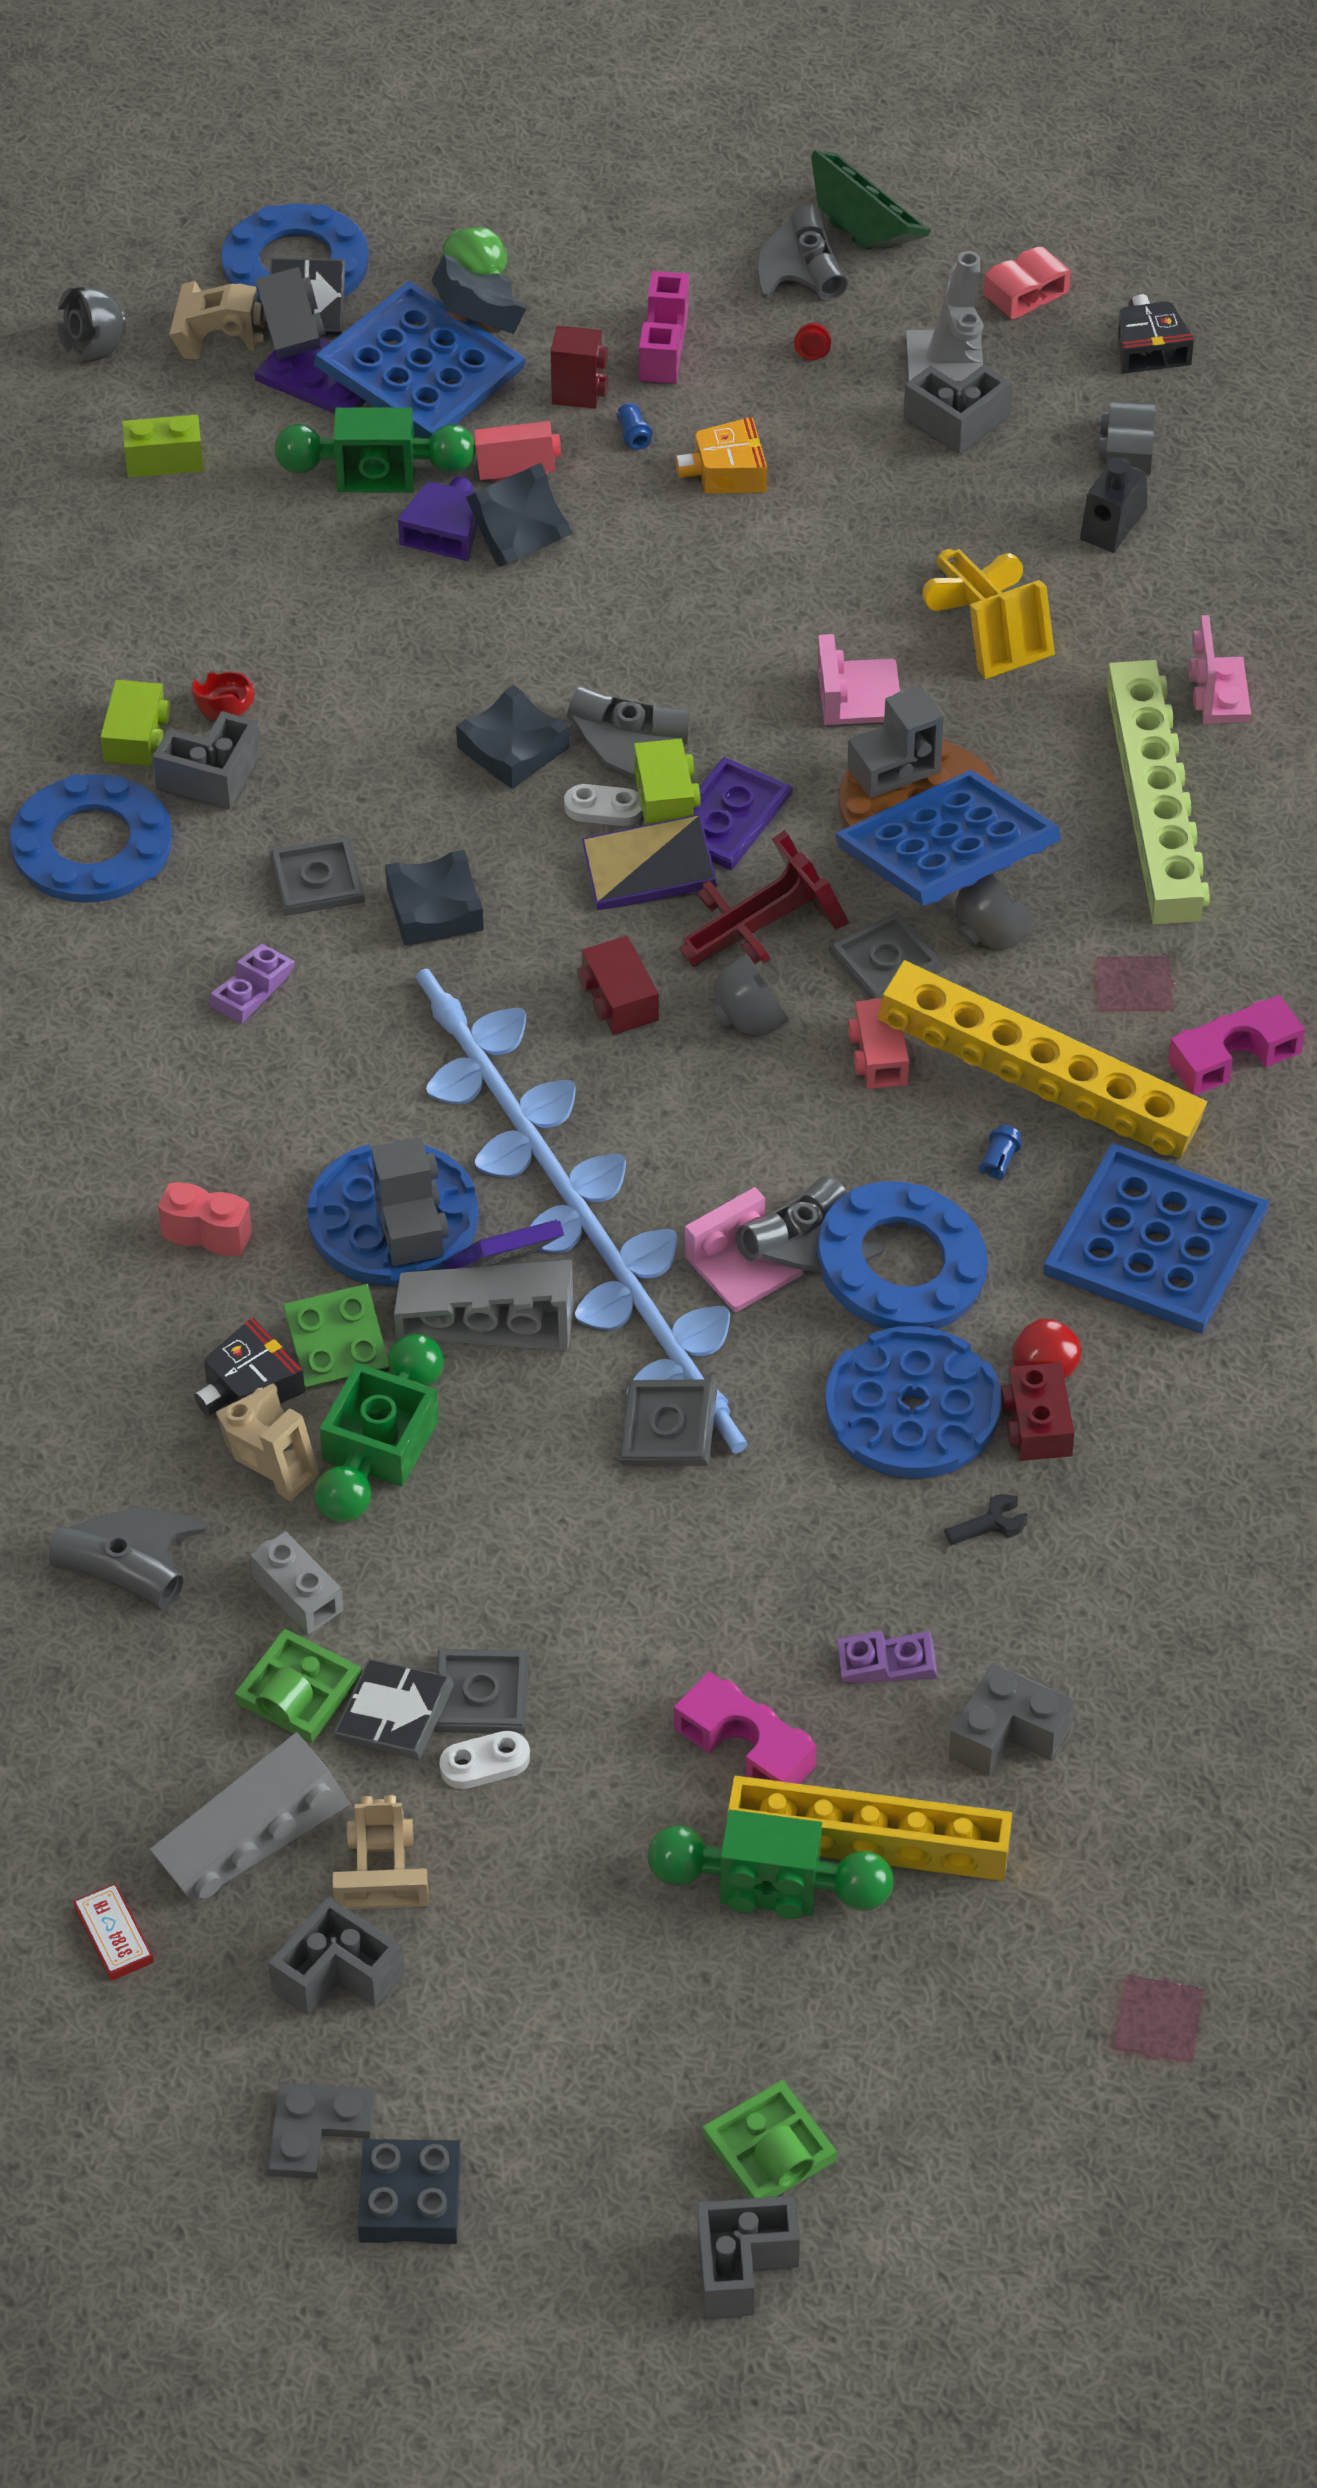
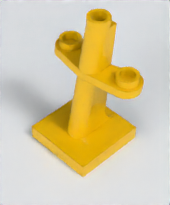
M946 549L938 555L937 566L947 578H933L927 581L923 587V600L933 611L970 606L977 668L985 680L1055 655L1047 586L1040 580L1015 589L1001 592L1015 585L1022 577L1023 565L1015 555L1010 553L999 555L983 570H980L960 549L955 551ZM954 557V561L951 564L948 559Z

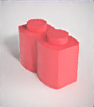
M1044 247L1032 248L1022 252L1015 261H1005L990 268L985 274L984 296L1010 319H1016L1036 309L1039 305H1044L1068 293L1071 270Z
M175 1182L168 1184L158 1205L161 1234L164 1238L175 1244L183 1246L202 1245L207 1250L219 1255L239 1256L243 1254L252 1234L249 1203L234 1194L224 1192L208 1193L199 1186Z

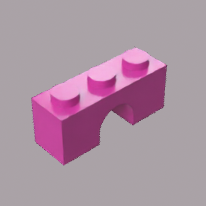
M652 271L648 292L647 322H643L639 344V381L677 384L689 311V274Z
M1278 995L1265 1001H1257L1249 1007L1230 1015L1219 1016L1212 1022L1197 1028L1180 1032L1171 1038L1168 1062L1190 1093L1196 1096L1230 1082L1232 1057L1229 1052L1235 1050L1249 1051L1255 1054L1265 1067H1268L1302 1053L1305 1028L1282 997Z
M710 1671L674 1706V1729L709 1754L719 1743L729 1738H743L753 1743L755 1747L746 1755L745 1777L800 1784L816 1767V1744L806 1732L799 1728H791L778 1719L771 1708L764 1704H756L743 1695L733 1682L727 1679L721 1680Z

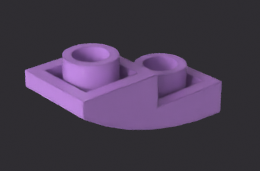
M264 944L259 945L237 961L236 975L210 993L209 1007L242 1024L288 977L294 968L295 961Z
M881 1630L837 1639L843 1682L859 1684L938 1678L933 1639L929 1631L885 1640Z

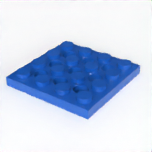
M409 280L318 352L315 356L314 366L376 408H412L414 433L421 438H430L432 433L439 427L448 424L456 425L524 369L526 358L471 321L463 322L453 318L448 314L444 303ZM419 322V323L422 324V325H421V326H412V325H410V324H408V323ZM396 341V342H398L399 344H397V345H390V344H387V343H385V342ZM447 341V342H449L451 345H449V346H443V345H440V344H438V343H442V342ZM370 359H372V360H374L376 363L367 364V363L362 362L361 360H364V361H365V360H370ZM425 360L428 364L421 365L413 361ZM477 361L480 365H470L466 362ZM402 379L404 383H394L390 380ZM454 380L457 384H447L443 381ZM431 399V400H433L434 402H433V403H424V402H421L420 400Z
M968 770L835 833L840 849L923 906L936 903L943 896L962 887L971 886L979 879L995 871L1005 870L1012 863L1031 854H1038L1044 851L1046 847L1061 840L1058 825L973 770Z
M1111 1143L1045 1261L1043 1274L1203 1334L1268 1212L1269 1200ZM1134 1187L1141 1189L1145 1194L1139 1197H1131L1123 1191ZM1168 1202H1176L1181 1204L1184 1209L1172 1212L1165 1209L1163 1205ZM1207 1217H1217L1223 1221V1224L1220 1226H1209L1202 1220ZM1111 1218H1121L1128 1224L1124 1227H1113L1106 1221ZM1158 1232L1164 1234L1168 1239L1163 1242H1153L1146 1235ZM1192 1247H1199L1204 1249L1207 1254L1202 1257H1194L1189 1255L1186 1250ZM1096 1248H1103L1108 1250L1111 1255L1105 1258H1097L1090 1251ZM1134 1263H1143L1148 1265L1151 1270L1145 1273H1138L1131 1270L1129 1266ZM1174 1278H1183L1189 1281L1191 1285L1185 1288H1178L1171 1285L1169 1281Z

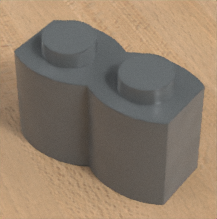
M1110 400V411H1102L1100 434L1108 436L1100 437L1098 460H1106L1105 468L1110 459L1120 457L1126 459L1131 467L1143 471L1146 475H1150L1156 404Z

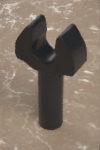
M999 1494L990 1497L989 1510L986 1515L944 1529V1534L950 1545L991 1531L1002 1533L1006 1538H1011L1018 1535L1027 1525L1028 1514L1023 1513L1012 1518L1004 1517L1002 1515L1003 1512L1010 1511L1018 1506V1496Z

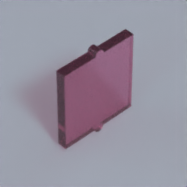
M1169 956L1097 957L1099 979L1095 981V987L1099 988L1101 1011H1173L1172 988L1175 987L1176 982L1174 979H1171Z
M1127 1975L1114 2049L1147 2054L1152 2060L1164 2057L1193 2062L1205 1988L1172 1983L1167 1977L1162 1978L1160 1981Z

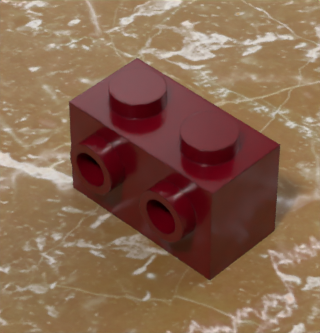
M557 325L550 350L552 404L596 409L599 396L606 397L609 380L608 374H602V369H606L608 359V346H602V330Z
M628 935L581 950L582 967L577 969L580 985L584 992L590 991L592 994L593 1007L599 1021H606L613 1035L659 1021V993Z
M1061 1362L1009 1367L1008 1385H1001L1000 1388L1003 1411H1011L1012 1420L1007 1421L1009 1446L1018 1447L1020 1461L1072 1457L1075 1432Z

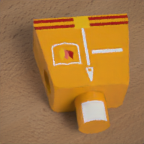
M753 417L699 430L695 434V453L676 455L675 457L678 478L700 476L705 493L767 492V465Z

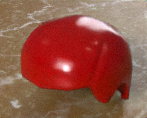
M228 671L215 674L209 672L203 684L200 685L197 680L192 681V695L195 705L210 720L216 721L221 711L241 716L253 704L255 697L253 683L243 673Z
M1038 1319L1025 1326L1012 1347L1013 1363L1015 1366L1061 1362L1065 1379L1072 1375L1080 1363L1082 1348L1078 1337L1065 1324L1054 1319Z

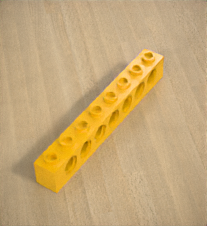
M906 960L899 967L882 997L877 1020L886 1023L889 1027L914 1036L933 1048L946 1051L969 1065L980 1067L995 1074L1008 1083L1016 1084L1029 1090L1046 1101L1061 1105L1077 1113L1082 1118L1093 1120L1110 1128L1120 1136L1129 1137L1142 1143L1161 1155H1171L1181 1159L1201 1122L1208 1101Z

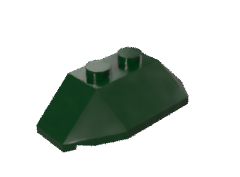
M813 151L811 160L818 207L829 216L828 221L833 226L849 232L853 236L852 241L856 245L867 250H871L872 247L891 248L929 235L931 229L909 213L838 153Z

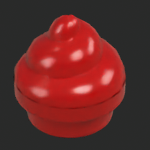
M818 323L803 325L797 331L794 338L796 352L807 360L824 358L831 348L832 340L829 331Z

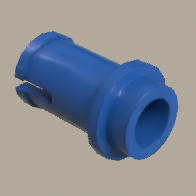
M623 404L619 407L618 411L620 413H616V417L624 431V443L634 450L644 449L651 442L652 429L647 423H644L640 409L636 404Z
M999 1125L997 1129L990 1132L989 1140L991 1143L982 1162L979 1164L981 1174H984L987 1168L991 1167L988 1173L989 1177L999 1180L1004 1178L1013 1154L1018 1152L1022 1145L1020 1140L1021 1134L1017 1129L1009 1125Z

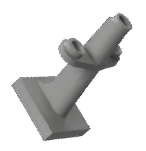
M965 251L958 255L957 262L951 268L948 275L945 299L935 330H906L908 382L931 365L957 383H960L983 365L981 333L984 324L974 308L980 277V256L977 253Z

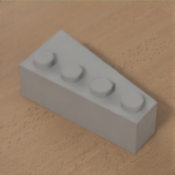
M572 1260L401 1273L394 1311L396 1338H402L409 1334H423L429 1336L434 1341L568 1351L574 1310Z
M296 1732L151 1847L150 1850L183 1893L194 1903L200 1898L205 1899L214 1895L224 1883L349 1806L350 1802L329 1769Z

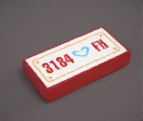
M116 1883L73 1901L74 1909L110 1981L154 1963L153 1955Z

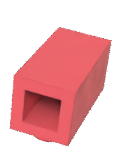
M550 421L475 430V447L480 480L490 479L493 482H499L539 463H542L546 474H548V472L556 471L555 457H562L560 435L552 434Z
M882 999L856 1001L855 1019H848L850 1044L858 1043L859 1047L858 1051H854L855 1072L857 1076L864 1075L866 1089L908 1085L909 1058L904 1033L877 1020Z

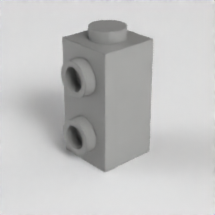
M286 1531L273 1540L263 1542L250 1555L253 1579L307 1635L343 1611L341 1587Z

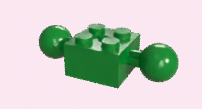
M336 408L334 438H320L318 433L311 427L294 424L286 427L279 433L275 441L274 453L278 463L285 470L298 474L311 471L318 465L321 459H335L337 493H414L415 459H429L438 470L454 474L465 470L471 465L476 454L474 438L469 431L454 424L439 427L432 433L430 438H414L412 408Z
M409 1334L400 1338L392 1346L388 1356V1366L391 1374L356 1363L320 1427L322 1460L340 1465L324 1472L315 1486L314 1497L319 1511L328 1519L345 1523L356 1520L365 1513L371 1501V1487L367 1480L368 1475L401 1487L404 1486L439 1421L437 1389L429 1386L440 1377L444 1367V1356L440 1346L429 1336Z
M731 1809L728 1812L722 1848L706 1846L701 1836L693 1829L674 1825L662 1829L653 1837L647 1853L651 1871L660 1881L674 1886L686 1885L696 1880L701 1873L720 1875V1904H727L731 1909L742 1913L752 1912L755 1908L771 1910L786 1919H797L802 1915L813 1916L817 1889L835 1891L838 1898L851 1909L870 1911L880 1907L887 1901L894 1883L893 1873L887 1861L871 1851L850 1853L839 1863L821 1861L822 1822Z

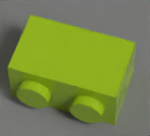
M198 414L122 421L128 478L204 471Z
M115 680L101 733L104 762L151 766L153 755L163 740V730L160 729L161 724H168L170 718V701L164 700L162 684Z
M682 738L634 743V774L645 825L693 816L694 808L701 806L700 790L698 783L691 784L690 778H694V762L692 754L685 755Z

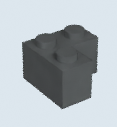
M296 267L255 279L278 360L321 348L318 336L324 335L325 330L320 313L312 314L311 312L318 309L310 277L302 279L300 269Z
M930 365L905 384L904 418L961 454L1010 416L1012 382L986 365H982L960 383H957Z
M921 685L885 698L883 727L848 739L847 767L869 798L941 772L944 716Z
M221 711L206 739L168 729L153 755L156 789L231 809L261 756L258 721Z
M422 1137L371 1147L375 1203L393 1266L442 1257L443 1239L449 1238V1228L445 1213L437 1214L435 1207L440 1205V1198L435 1181L438 1178V1169L434 1153L426 1154Z
M992 1662L950 1731L949 1758L990 1776L1011 1742L1052 1761L1072 1727L1075 1699Z
M329 1896L268 1962L272 1992L308 2016L337 1983H340L376 2007L405 1974L402 1945Z
M796 2195L697 2202V2233L705 2319L754 2315L753 2270L799 2267L800 2237Z

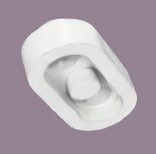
M580 784L570 788L564 796L565 812L571 819L576 821L629 826L637 823L643 817L639 794L632 789Z
M501 1731L456 1743L446 1748L442 1753L439 1762L440 1774L449 1786L457 1789L472 1788L513 1777L522 1773L527 1768L530 1761V1748L527 1740L519 1733L513 1731ZM506 1747L513 1749L510 1753H503L500 1750ZM460 1759H466L469 1761V1763L465 1765H459L455 1762Z

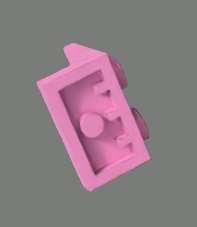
M1201 615L1199 630H1193L1192 650L1193 654L1197 655L1196 658H1190L1189 660L1190 682L1198 683V687L1193 688L1194 711L1201 710L1203 724L1250 722L1251 709L1243 657L1215 658L1209 615Z
M834 634L818 635L817 670L824 725L884 722L885 698L900 692L896 660L844 661L843 650H836Z
M756 1187L685 1226V1258L733 1312H739L803 1275L802 1269L791 1268L763 1259L749 1262L740 1254L736 1244L737 1228L742 1224L765 1216V1197Z

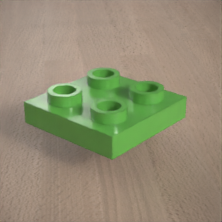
M368 1284L283 1304L282 1308L296 1361L303 1368L305 1389L348 1379L356 1363L380 1371L389 1369L388 1358Z
M284 1628L235 1692V1703L293 1734L298 1732L303 1739L313 1743L357 1684L361 1676V1667Z
M784 2080L779 2081L702 2127V2136L749 2199L777 2197L837 2161L836 2149Z

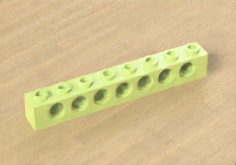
M1156 660L1109 663L1107 692L1152 923L1154 925L1201 921L1203 907H1209L1210 903L1209 886L1207 882L1201 883L1200 876H1203V857L1201 852H1195L1194 846L1197 845L1196 823L1189 822L1188 816L1191 815V799L1189 792H1183L1182 787L1185 785L1183 762L1177 763L1176 757L1179 756V740L1177 733H1171L1170 728L1173 727L1172 706L1164 702V699H1167L1165 675L1159 676Z

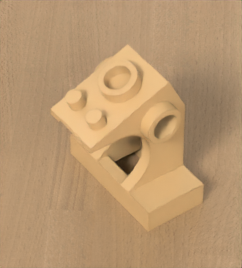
M196 281L182 284L169 335L183 358L198 359L204 337L207 333L214 330H223L224 333L230 336L239 335L249 351H254L256 342H263V333H259V329H266V320H263L264 308L262 303L258 302L256 287L244 284H228L201 291Z
M271 1384L263 1389L257 1388L253 1394L216 1412L224 1440L234 1459L273 1480L277 1493L290 1502L320 1474L303 1416L290 1408L284 1413L279 1402L276 1385ZM291 1443L293 1444L294 1449L283 1451Z
M394 1795L384 1796V1799L373 1800L371 1796L361 1797V1804H354L356 1821H347L348 1849H357V1871L333 1872L334 1900L347 1909L429 1906L427 1868L405 1869V1847H414L413 1819H404L402 1803H396V1796ZM394 1851V1870L368 1871L367 1852Z

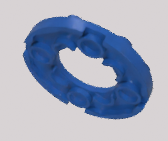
M285 204L265 206L260 211L238 223L228 234L222 248V267L228 284H244L256 287L259 303H262L255 279L270 275V272L261 264L259 257L262 249L270 241L279 239L281 236L310 235L313 238L322 240L330 248V259H345L344 297L353 292L362 282L367 273L369 262L368 243L360 227L350 218L331 209L327 205Z
M75 774L48 785L24 803L12 823L10 846L17 870L34 884L37 890L66 901L100 902L127 895L133 892L134 888L143 884L149 878L153 879L166 863L171 851L172 829L168 812L162 802L142 785L119 775ZM96 809L111 812L120 817L130 828L131 836L127 846L117 856L99 863L83 864L72 862L59 855L51 841L56 826L68 819L70 815L79 811L84 812Z
M884 1181L853 1189L839 1198L829 1209L822 1222L816 1242V1256L819 1257L823 1271L822 1279L830 1293L855 1316L884 1329L901 1326H930L931 1328L939 1329L953 1323L974 1304L980 1294L987 1274L988 1259L986 1246L972 1219L950 1199L924 1185ZM899 1222L908 1223L910 1227L915 1225L924 1229L934 1238L933 1242L938 1243L942 1251L943 1268L940 1274L929 1283L914 1287L895 1285L880 1278L869 1268L862 1254V1241L866 1233L879 1224L892 1226Z

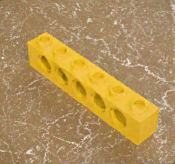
M734 1775L729 1809L822 1822L821 1857L842 1860L848 1854L856 1851H871L884 1858L889 1866L1005 1881L1013 1812Z

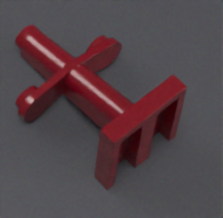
M785 830L772 838L776 849L786 865L784 872L775 881L730 908L709 880L701 884L703 889L697 893L703 903L711 912L718 908L722 914L683 939L685 944L679 947V950L693 968L740 940L744 941L740 945L744 953H747L754 965L760 961L763 964L770 961L769 955L753 933L811 901L835 930L850 923L828 881L824 877L822 879L819 878L812 862L803 851L798 853L792 839Z

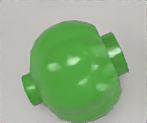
M471 227L454 231L446 238L443 244V252L440 256V260L443 254L454 257L465 269L483 275L496 273L503 275L507 265V253L502 241L492 230L485 227Z

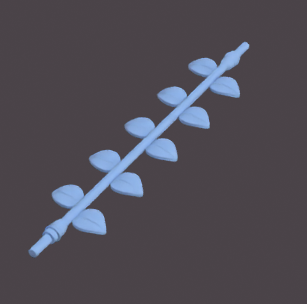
M429 969L419 971L416 975V980L432 1002L433 1018L448 1033L455 1036L469 1057L455 1059L438 1070L427 1085L428 1095L435 1100L445 1103L467 1104L478 1096L484 1080L517 1131H506L491 1139L475 1159L477 1169L495 1177H517L528 1168L533 1153L567 1204L558 1205L546 1210L531 1224V1226L557 1219V1221H561L564 1236L538 1250L549 1253L568 1252L580 1240L583 1228L618 1280L603 1283L591 1290L575 1311L577 1321L590 1328L616 1330L624 1326L629 1320L634 1304L670 1359H661L650 1363L633 1380L704 1379L687 1352L694 1356H706L720 1349L726 1339L729 1328L730 1312L728 1308L713 1306L693 1310L680 1317L674 1323L672 1330L670 1329L635 1275L641 1278H654L661 1276L671 1267L677 1247L678 1237L676 1232L672 1229H661L641 1233L628 1240L622 1246L619 1253L584 1199L590 1202H603L613 1198L619 1192L625 1175V1157L622 1154H608L589 1158L575 1166L569 1178L533 1124L542 1128H551L562 1124L569 1117L576 1093L574 1082L571 1080H559L538 1085L527 1091L522 1096L519 1104L484 1052L486 1051L492 1055H503L510 1053L520 1044L526 1025L525 1010L522 1008H510L489 1013L477 1020L470 1031L467 1026V1018L459 1000L443 991ZM717 1389L713 1425H715L731 1451L735 1454L740 1453L747 1447V1442L729 1416L728 1400Z

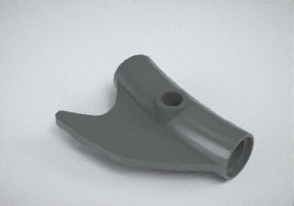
M803 204L796 207L791 214V218L772 235L760 250L758 278L762 298H770L779 283L790 280L813 289L824 301L831 300V297L833 299L838 298L846 291L848 279L832 252L826 234L823 211L818 206Z
M582 686L576 689L569 704L567 719L573 721L585 742L605 766L635 779L634 743L681 738L683 744L688 742L689 709L663 707L633 702L605 695Z
M820 1177L807 1190L784 1206L765 1216L740 1225L736 1231V1244L740 1254L749 1262L763 1259L791 1268L823 1273L819 1257L816 1256L817 1237L829 1209L839 1198L847 1193L844 1186L832 1177ZM862 1242V1254L866 1262L884 1251L882 1244Z
M134 1507L102 1515L68 1528L58 1526L51 1541L49 1562L50 1565L85 1573L115 1584L144 1598L157 1607L165 1609L172 1603L171 1600L174 1601L179 1596L185 1579L184 1575L178 1572L168 1553L169 1545L177 1538L206 1533L208 1530L207 1522L171 1511Z

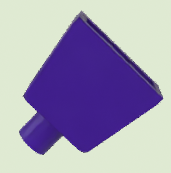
M455 477L449 486L435 482L426 483L398 518L399 545L468 561L478 527L466 499V496L475 493L472 492L473 486L471 482L463 477Z

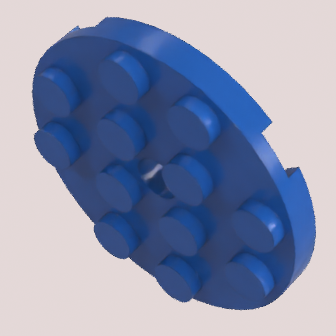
M370 1144L351 1150L326 1167L312 1187L307 1210L309 1232L313 1244L322 1258L334 1269L352 1279L374 1285L398 1286L401 1273L447 1269V1260L471 1245L478 1227V1201L474 1184L467 1172L447 1154L424 1145L426 1154L434 1153L438 1178L435 1181L438 1187L440 1205L435 1207L437 1214L444 1212L446 1215L449 1238L443 1239L442 1257L393 1266L375 1203Z
M922 1326L888 1328L868 1335V1341L851 1351L847 1349L835 1362L826 1385V1418L829 1428L839 1445L852 1458L868 1468L883 1474L903 1478L939 1476L970 1463L991 1442L999 1424L1001 1411V1391L998 1378L988 1361L984 1363L978 1355L970 1350L971 1344L953 1334ZM909 1396H916L921 1398L924 1403L915 1407L914 1411H911L910 1407L905 1405L902 1400Z

